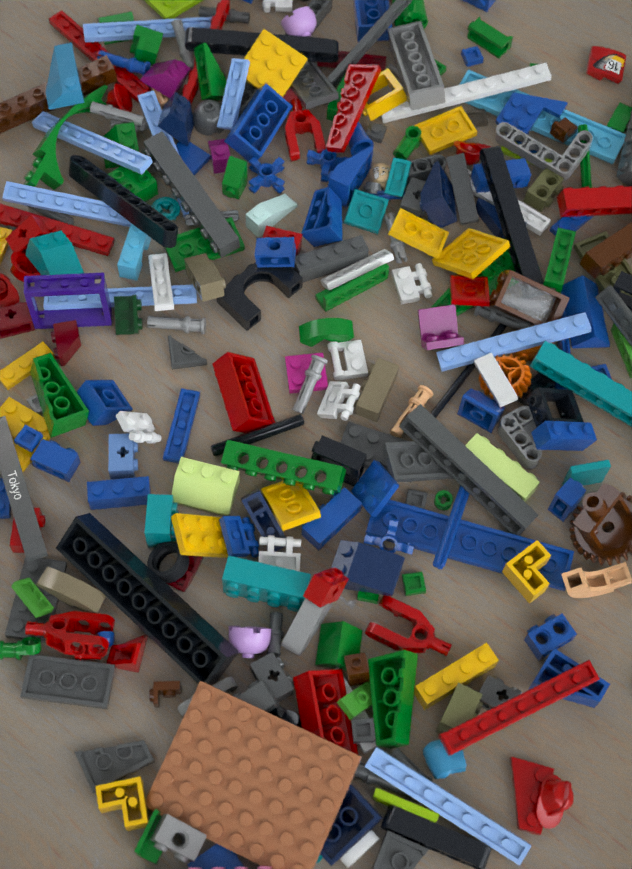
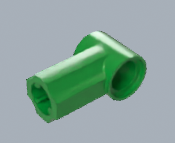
M409 126L406 129L404 137L393 151V156L408 160L414 149L420 146L421 130L419 127Z

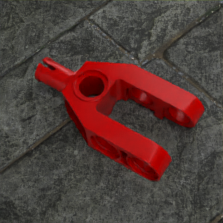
M295 98L290 101V104L293 106L285 125V139L290 161H297L300 159V152L296 134H304L306 132L313 134L314 149H317V153L321 154L326 149L320 122L308 109L303 110L301 101L298 98L297 103Z
M383 595L378 605L393 613L395 617L398 618L400 616L412 622L415 627L412 629L411 636L405 638L379 624L370 622L365 630V634L368 637L396 651L407 650L413 653H425L430 648L447 657L452 644L435 637V628L420 610L395 598ZM422 633L426 639L418 640L415 635Z
M70 611L51 615L46 623L27 621L25 634L44 636L46 645L66 655L102 658L107 654L109 642L106 638L95 636V634L102 631L112 632L115 619L107 614ZM79 620H85V621H87L89 624H88V625H82V624H80L78 621H79ZM100 623H108L110 627H103ZM75 631L89 632V633L94 634V635L76 634V633H71V632H75ZM73 642H78V643H80L82 646H81V647H75L74 645H72V643H73ZM93 645H101L104 649H96Z

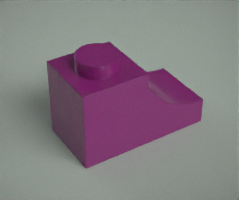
M225 139L208 141L214 174L223 173L226 170L230 152L228 144L224 142Z

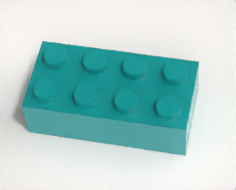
M229 555L222 577L223 593H226L229 597L238 598L240 596L254 603L262 601L272 607L284 606L293 612L299 611L305 600L303 595L311 581V574Z

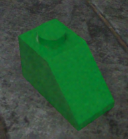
M230 156L222 181V194L239 200L248 184L247 161Z

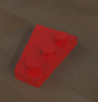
M511 756L510 764L512 766L518 830L540 836L543 826L540 825L536 816L537 801L543 779L547 775L553 774L554 768Z

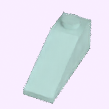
M286 194L259 203L246 213V227L259 238L264 234L266 226L273 227L298 207V204Z

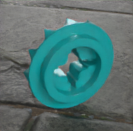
M161 197L155 200L151 206L169 220L175 221L176 217L180 215L179 203L170 197ZM162 208L165 210L169 209V213L163 212Z

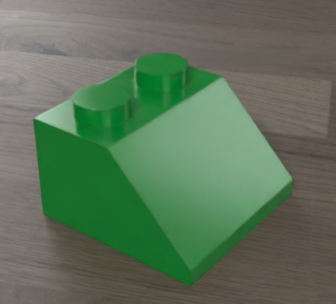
M134 122L116 124L103 136L139 152ZM104 158L105 169L121 166Z

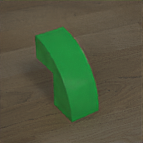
M322 318L306 322L299 326L300 343L313 347L324 339L338 343L347 342L354 338L353 322L343 318Z

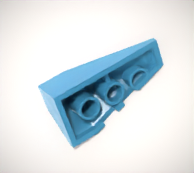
M72 42L54 46L46 88L49 110L85 103Z

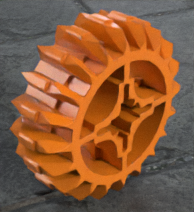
M512 353L509 356L505 354L502 357L496 356L497 363L517 396L522 398L523 393H527L528 387L531 385L532 375L529 365H526L525 360H520L519 356L513 358ZM479 375L480 388L484 390L485 395H489L491 399H494L482 376Z

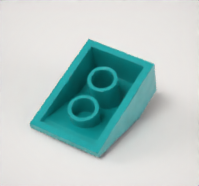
M62 230L29 239L25 255L41 275L84 273L72 243Z

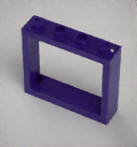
M104 272L24 276V296L35 329H52L55 323L76 320L78 327L112 326V307ZM101 279L100 283H95V280ZM99 294L102 308L39 311L35 297Z

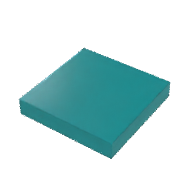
M354 189L343 224L378 234L389 200Z
M602 460L571 466L562 485L569 478L580 482L583 486L601 483L611 468L610 461Z

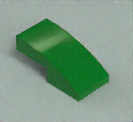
M620 102L607 127L623 133L630 121L632 107Z

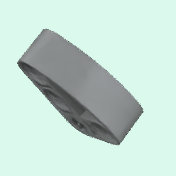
M521 406L502 417L498 427V434L524 468L531 470L537 467L543 450H537L531 433L536 429V425L529 406ZM516 440L522 441L523 444L517 443ZM528 455H531V456H533L535 459H534V460H533V459H529L527 456H528Z
M305 598L281 646L300 657L321 626L333 602L319 608Z

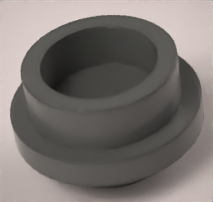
M367 181L366 186H364V189H367V193L378 194V191H382V188H380L381 183Z

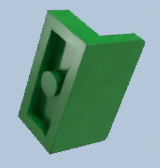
M158 809L154 810L134 850L137 856L157 865L163 851L155 848V842L150 840L162 817Z

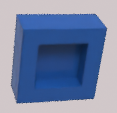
M478 46L461 51V56L467 67L483 63L484 58Z
M25 424L14 439V442L32 453L42 440L43 435Z

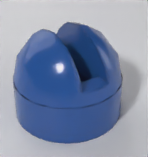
M102 631L97 633V636H102L108 640L109 647L113 645L115 640L114 632Z

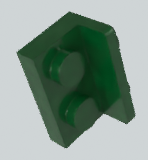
M137 295L115 296L116 335L140 334L139 330H143L142 318H139L138 312L142 311L141 299H138Z

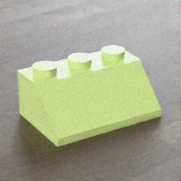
M181 457L175 473L171 495H173L174 502H177V504L229 516L240 483V471Z

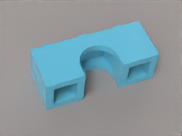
M132 223L117 267L119 277L138 281L143 266V251L148 250L151 237Z

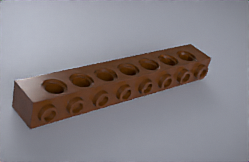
M107 55L77 68L83 96L92 93L105 84L109 85L117 81L115 69ZM47 82L0 103V134L36 118L42 111L48 113L54 110H49L46 98Z

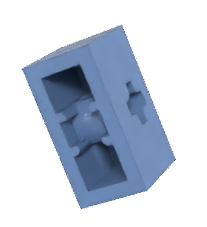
M130 433L109 434L108 471L110 479L134 478L135 471H138V459H135V452H138V443L129 439Z

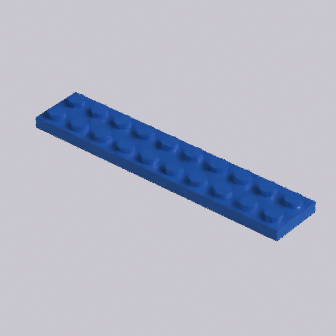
M390 499L377 517L370 516L366 533L382 537L388 532L390 519H399L396 531L399 541L415 544L414 549L436 555L449 518L447 515ZM460 520L448 559L503 574L502 571L505 564L536 540ZM392 539L385 540L394 543ZM540 542L550 553L551 557L547 564L538 571L550 583L548 587L565 591L566 587L561 574L570 571L574 551Z

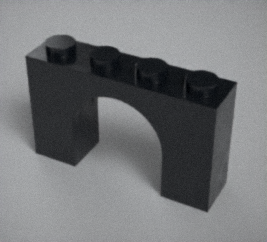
M256 262L250 264L240 275H235L226 285L224 296L217 298V303L248 331L261 321V310L246 297L245 290L255 282L264 281L275 285L283 294L290 298L302 288L303 277L292 267L257 268Z

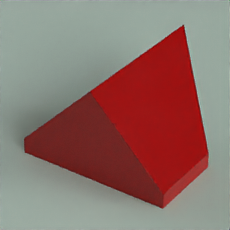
M144 634L122 644L112 645L106 664L115 665L117 669L139 673L148 636Z

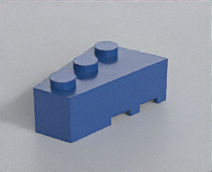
M330 187L315 190L301 232L302 236L313 247L343 241L342 200Z
M553 648L528 690L579 664ZM600 678V680L563 699L595 708L603 698L610 683Z

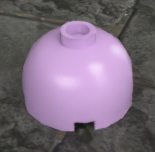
M308 6L292 11L294 15L291 17L287 15L282 20L281 25L287 35L311 37L316 28L317 21L312 8L310 9Z
M229 626V642L239 653H242V658H255V654L264 652L269 646L271 628Z

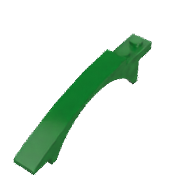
M106 84L85 97V103L76 104L68 110L46 133L32 154L36 157L32 163L34 167L25 175L24 179L26 181L23 185L35 187L39 180L55 190L63 184L64 179L56 159L58 132L68 117L80 113H90L93 101L106 105L101 100L108 88Z

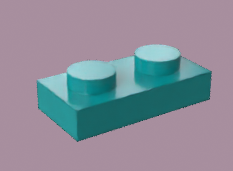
M393 157L385 194L403 198L412 164L411 161Z

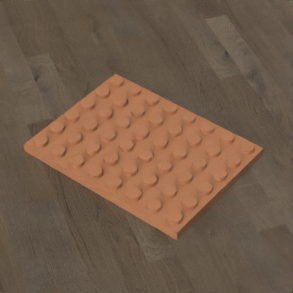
M200 681L146 798L147 809L153 812L155 809L160 810L161 816L169 814L206 834L207 839L260 866H269L271 869H314L362 756Z

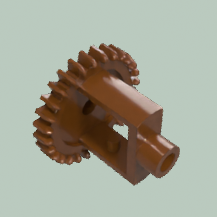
M603 483L597 492L588 493L583 498L582 504L584 508L577 506V510L580 513L572 514L575 520H570L572 527L569 528V531L572 534L570 539L573 542V546L580 555L583 554L586 560L590 558L594 564L598 560L602 566L605 560H607L609 566H612L613 559L620 564V557L627 561V554L632 555V496H626L624 492L620 493L613 486Z

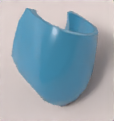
M441 740L429 742L423 749L426 764L436 780L444 779L449 774L466 771L463 750L448 756Z

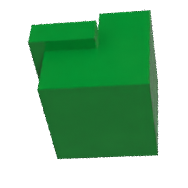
M136 25L129 53L135 54V58L138 61H149L151 66L156 63L163 33Z

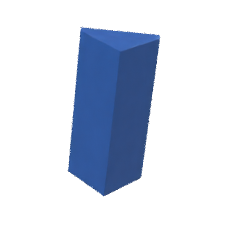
M584 275L563 284L562 292L565 296L569 297L565 308L566 317L585 312L591 326V332L570 337L571 347H610L603 309L595 298L599 294L597 284Z

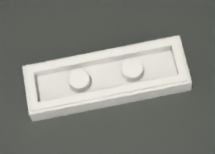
M492 353L474 360L477 370L499 407L518 400L516 392Z

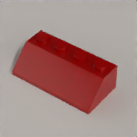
M226 352L212 363L233 431L247 433L275 423L255 358Z
M342 669L306 671L293 677L302 729L358 754L357 744H353L351 720L337 704L341 698L347 695Z

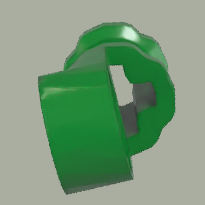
M26 637L22 641H17V643H5L3 640H0V660L4 658L21 660L23 655H35L41 652V639L39 637Z

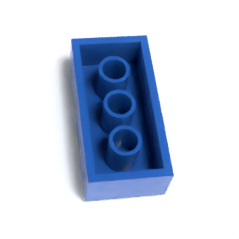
M265 83L255 92L224 142L248 162L253 157L256 159L261 158L293 106Z

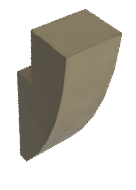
M48 566L36 583L37 586L70 607L74 605L84 612L97 613L106 598L101 591L91 585Z

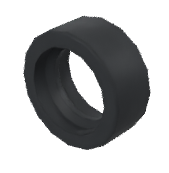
M166 541L160 543L151 551L147 565L165 583H172L183 577L188 570L189 556L180 555L177 543ZM172 553L178 554L173 567L163 572L159 571L160 563L167 555Z

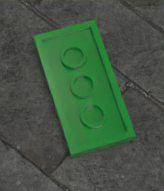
M232 217L227 218L226 221L239 237L240 248L228 254L231 255L245 250V245ZM200 227L178 234L175 247H165L175 273L186 269L185 258L206 253L209 260L221 258L218 253L212 251L210 241L203 238L200 233Z

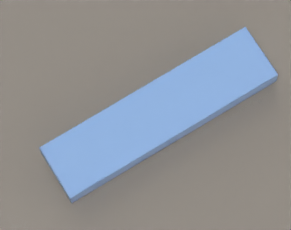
M232 58L217 123L219 129L232 130L237 122L250 61L247 59Z

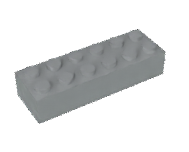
M421 21L388 28L389 46L410 109L416 110L445 103L444 84Z

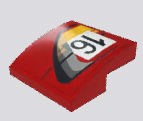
M592 46L590 48L586 74L598 80L605 77L619 84L623 79L626 55L610 48Z

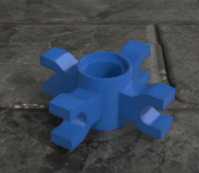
M327 149L323 150L321 154L308 150L307 164H319L322 170L321 181L328 182L327 177L330 171H334L338 164L350 157H337L336 152H328Z
M255 157L249 160L251 164L249 169L258 174L257 177L249 181L251 185L249 190L252 193H256L261 186H272L279 194L284 191L282 185L285 182L275 176L284 170V166H282L284 160L278 157L273 164H261Z
M395 518L390 519L388 532L382 537L366 533L364 538L365 544L379 546L380 549L395 553L397 550L412 555L415 545L399 541L396 536L399 519ZM392 539L395 546L393 548L385 547L384 540Z

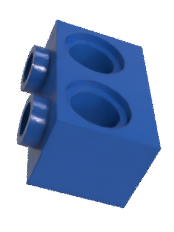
M563 613L558 616L553 614L544 620L545 624L540 627L534 625L527 630L528 634L524 640L538 661L548 656L553 648L556 650L571 642L577 635ZM553 627H559L562 630V634L556 633ZM536 637H542L545 640V644L538 643Z

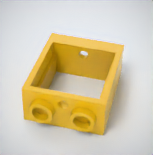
M389 68L380 72L371 94L387 85L392 91L369 105L366 103L362 114L364 117L368 116L370 121L407 101L403 87Z

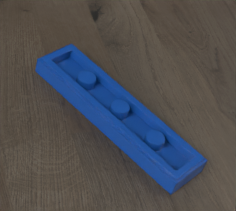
M181 388L163 461L179 463L180 458L185 457L200 399L199 391Z

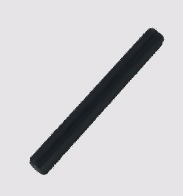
M299 414L227 440L249 445L303 426L304 418ZM227 440L211 445V451L214 456L224 453Z

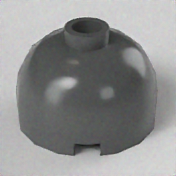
M210 99L200 102L195 107L193 122L196 131L202 135L212 136V133L218 132L220 134L225 130L217 127L221 103Z

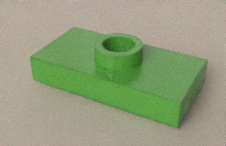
M30 578L18 580L12 584V589L36 618L50 614L53 611L54 607Z
M368 681L337 702L350 720L372 706L371 687Z

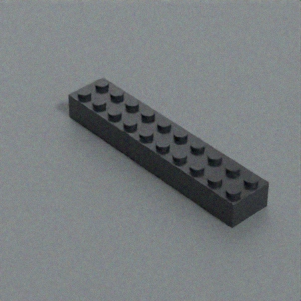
M91 513L74 518L56 549L198 684L200 681L209 685L217 683L239 651Z

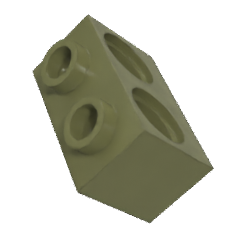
M545 168L526 191L524 202L540 212L546 207L549 208L554 201V196H558L563 190L562 183L564 178Z

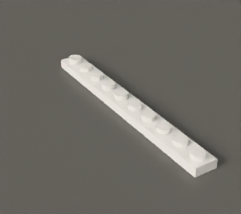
M542 63L444 89L445 103L411 110L407 100L381 115L383 123L550 81L551 74L547 63Z

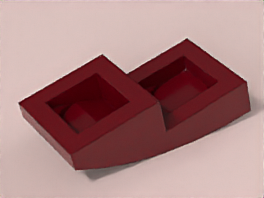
M188 555L189 566L183 577L175 582L166 584L186 592L204 556Z

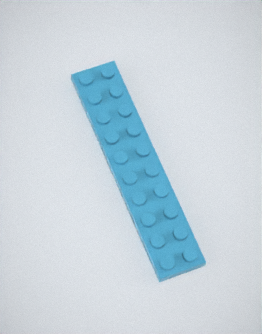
M468 70L460 84L488 77ZM515 89L465 103L499 116L513 92L526 93ZM564 110L560 118L542 111L531 129L536 133L560 142L550 134L553 122H560L565 117L577 127L581 124H586L588 131L593 136L589 150L590 155L614 164L626 137L624 133L568 110ZM578 130L563 144L569 146L577 136Z

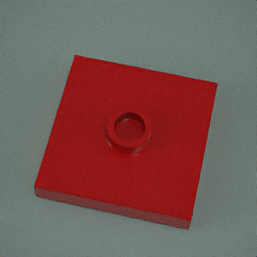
M450 275L451 305L489 306L488 277H475L471 279L465 276Z

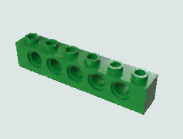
M227 440L221 463L226 468L236 471L243 470L249 476L257 477V474L264 475V479L274 482L276 479L284 480V484L295 486V483L302 484V488L312 491L315 488L322 489V493L334 495V492H341L346 469L343 466ZM248 455V462L241 464V458ZM268 460V465L261 469V461ZM282 464H287V470L284 473H279V467ZM305 468L307 470L306 475L299 478V470ZM326 473V479L323 482H317L318 475Z

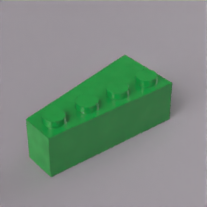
M48 353L33 358L30 374L50 438L85 426L89 410L52 354Z
M401 650L368 659L376 746L392 749L409 745L418 654Z

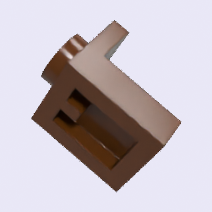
M564 117L560 122H553L550 134L555 139L564 143L577 132L578 127Z
M358 653L345 656L344 660L349 686L362 685L367 681L370 683L366 654Z
M180 681L153 682V688L149 689V700L153 702L155 708H159V695H163L164 698H174L176 694H181Z

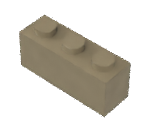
M206 253L184 259L186 274L202 302L224 296L225 280L223 277H220L218 268L214 267L213 260H209Z
M377 358L375 364H371L368 371L370 376L368 380L364 379L361 386L363 392L361 396L359 395L358 400L354 402V406H356L355 414L375 422L378 421L397 378L399 365Z

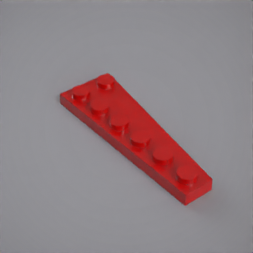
M348 65L344 79L345 86L341 90L342 97L340 102H338L337 115L334 116L333 126L331 127L326 145L328 152H345L380 75L381 68L379 65Z

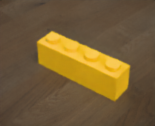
M485 643L416 685L414 695L425 711L451 695L458 682L467 685L495 668L499 659L488 643Z

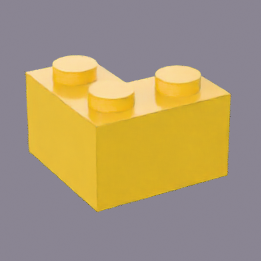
M538 540L507 562L502 571L529 604L543 594L550 584L538 570L547 564L551 555Z
M141 776L95 786L98 809L101 813L122 809L124 825L127 831L146 828L149 817Z

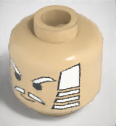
M384 163L375 164L369 171L370 182L381 183L380 188L385 190L391 168Z

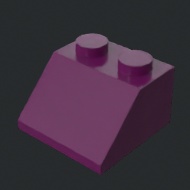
M176 59L155 63L140 81L170 98L183 86L191 68L186 66L184 62Z

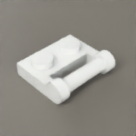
M361 340L339 343L334 341L327 344L328 351L331 352L335 371L333 372L334 380L368 376ZM338 351H343L347 371H343L341 368Z

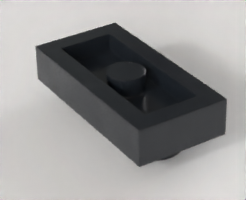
M539 372L531 379V385L528 387L527 393H523L522 398L518 397L517 401L524 406H529L526 397L538 387L554 388L556 382Z

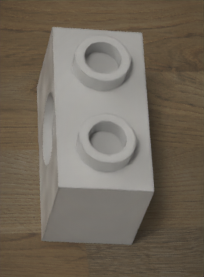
M163 814L150 840L155 842L154 847L165 853L167 850L175 853V859L186 863L187 860L195 861L207 835L169 814ZM176 833H179L182 837V843L178 847L172 841Z

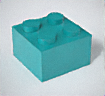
M148 494L144 531L148 548H155L160 543L166 541L177 542L171 516L179 513V510H177L178 505L177 502H174L173 495Z

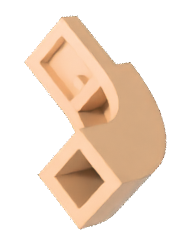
M626 562L598 571L586 572L580 567L561 574L567 593L573 598H588L614 592L616 588L632 583V577Z

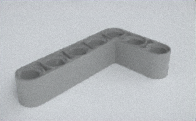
M506 122L497 125L495 139L500 145L525 158L528 162L542 170L545 168L563 177V181L571 177L590 150L593 136L589 131L579 132L563 155ZM506 132L507 135H501L500 133ZM581 140H585V141H587L588 143L583 144V143H581L580 141H581ZM515 141H521L522 144H516ZM530 150H536L537 153H531ZM570 154H576L578 157L573 158ZM545 159H551L553 162L548 163ZM560 168H566L568 171L563 172Z

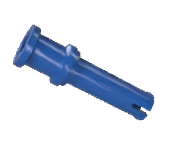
M102 50L98 53L101 56L107 55L112 65L125 68L129 73L136 72L144 76L151 68L149 61H138L135 57L128 59Z

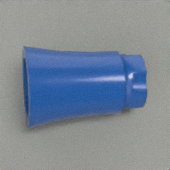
M358 122L348 143L352 156L370 146L374 147L373 141L366 134L361 123Z

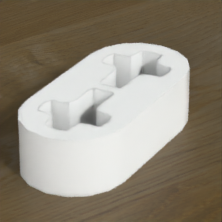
M372 830L369 831L340 860L349 868L379 838Z

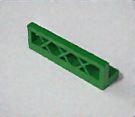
M563 228L557 229L543 284L544 286L555 288V291L558 293L562 291L576 234L575 231Z
M385 263L334 289H325L316 294L315 299L323 310L327 312L387 280L389 266Z

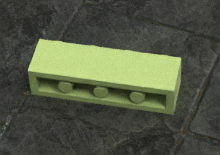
M476 433L465 445L524 502L536 491L540 483L536 476L525 471L517 461H512L503 450L494 447L486 437Z

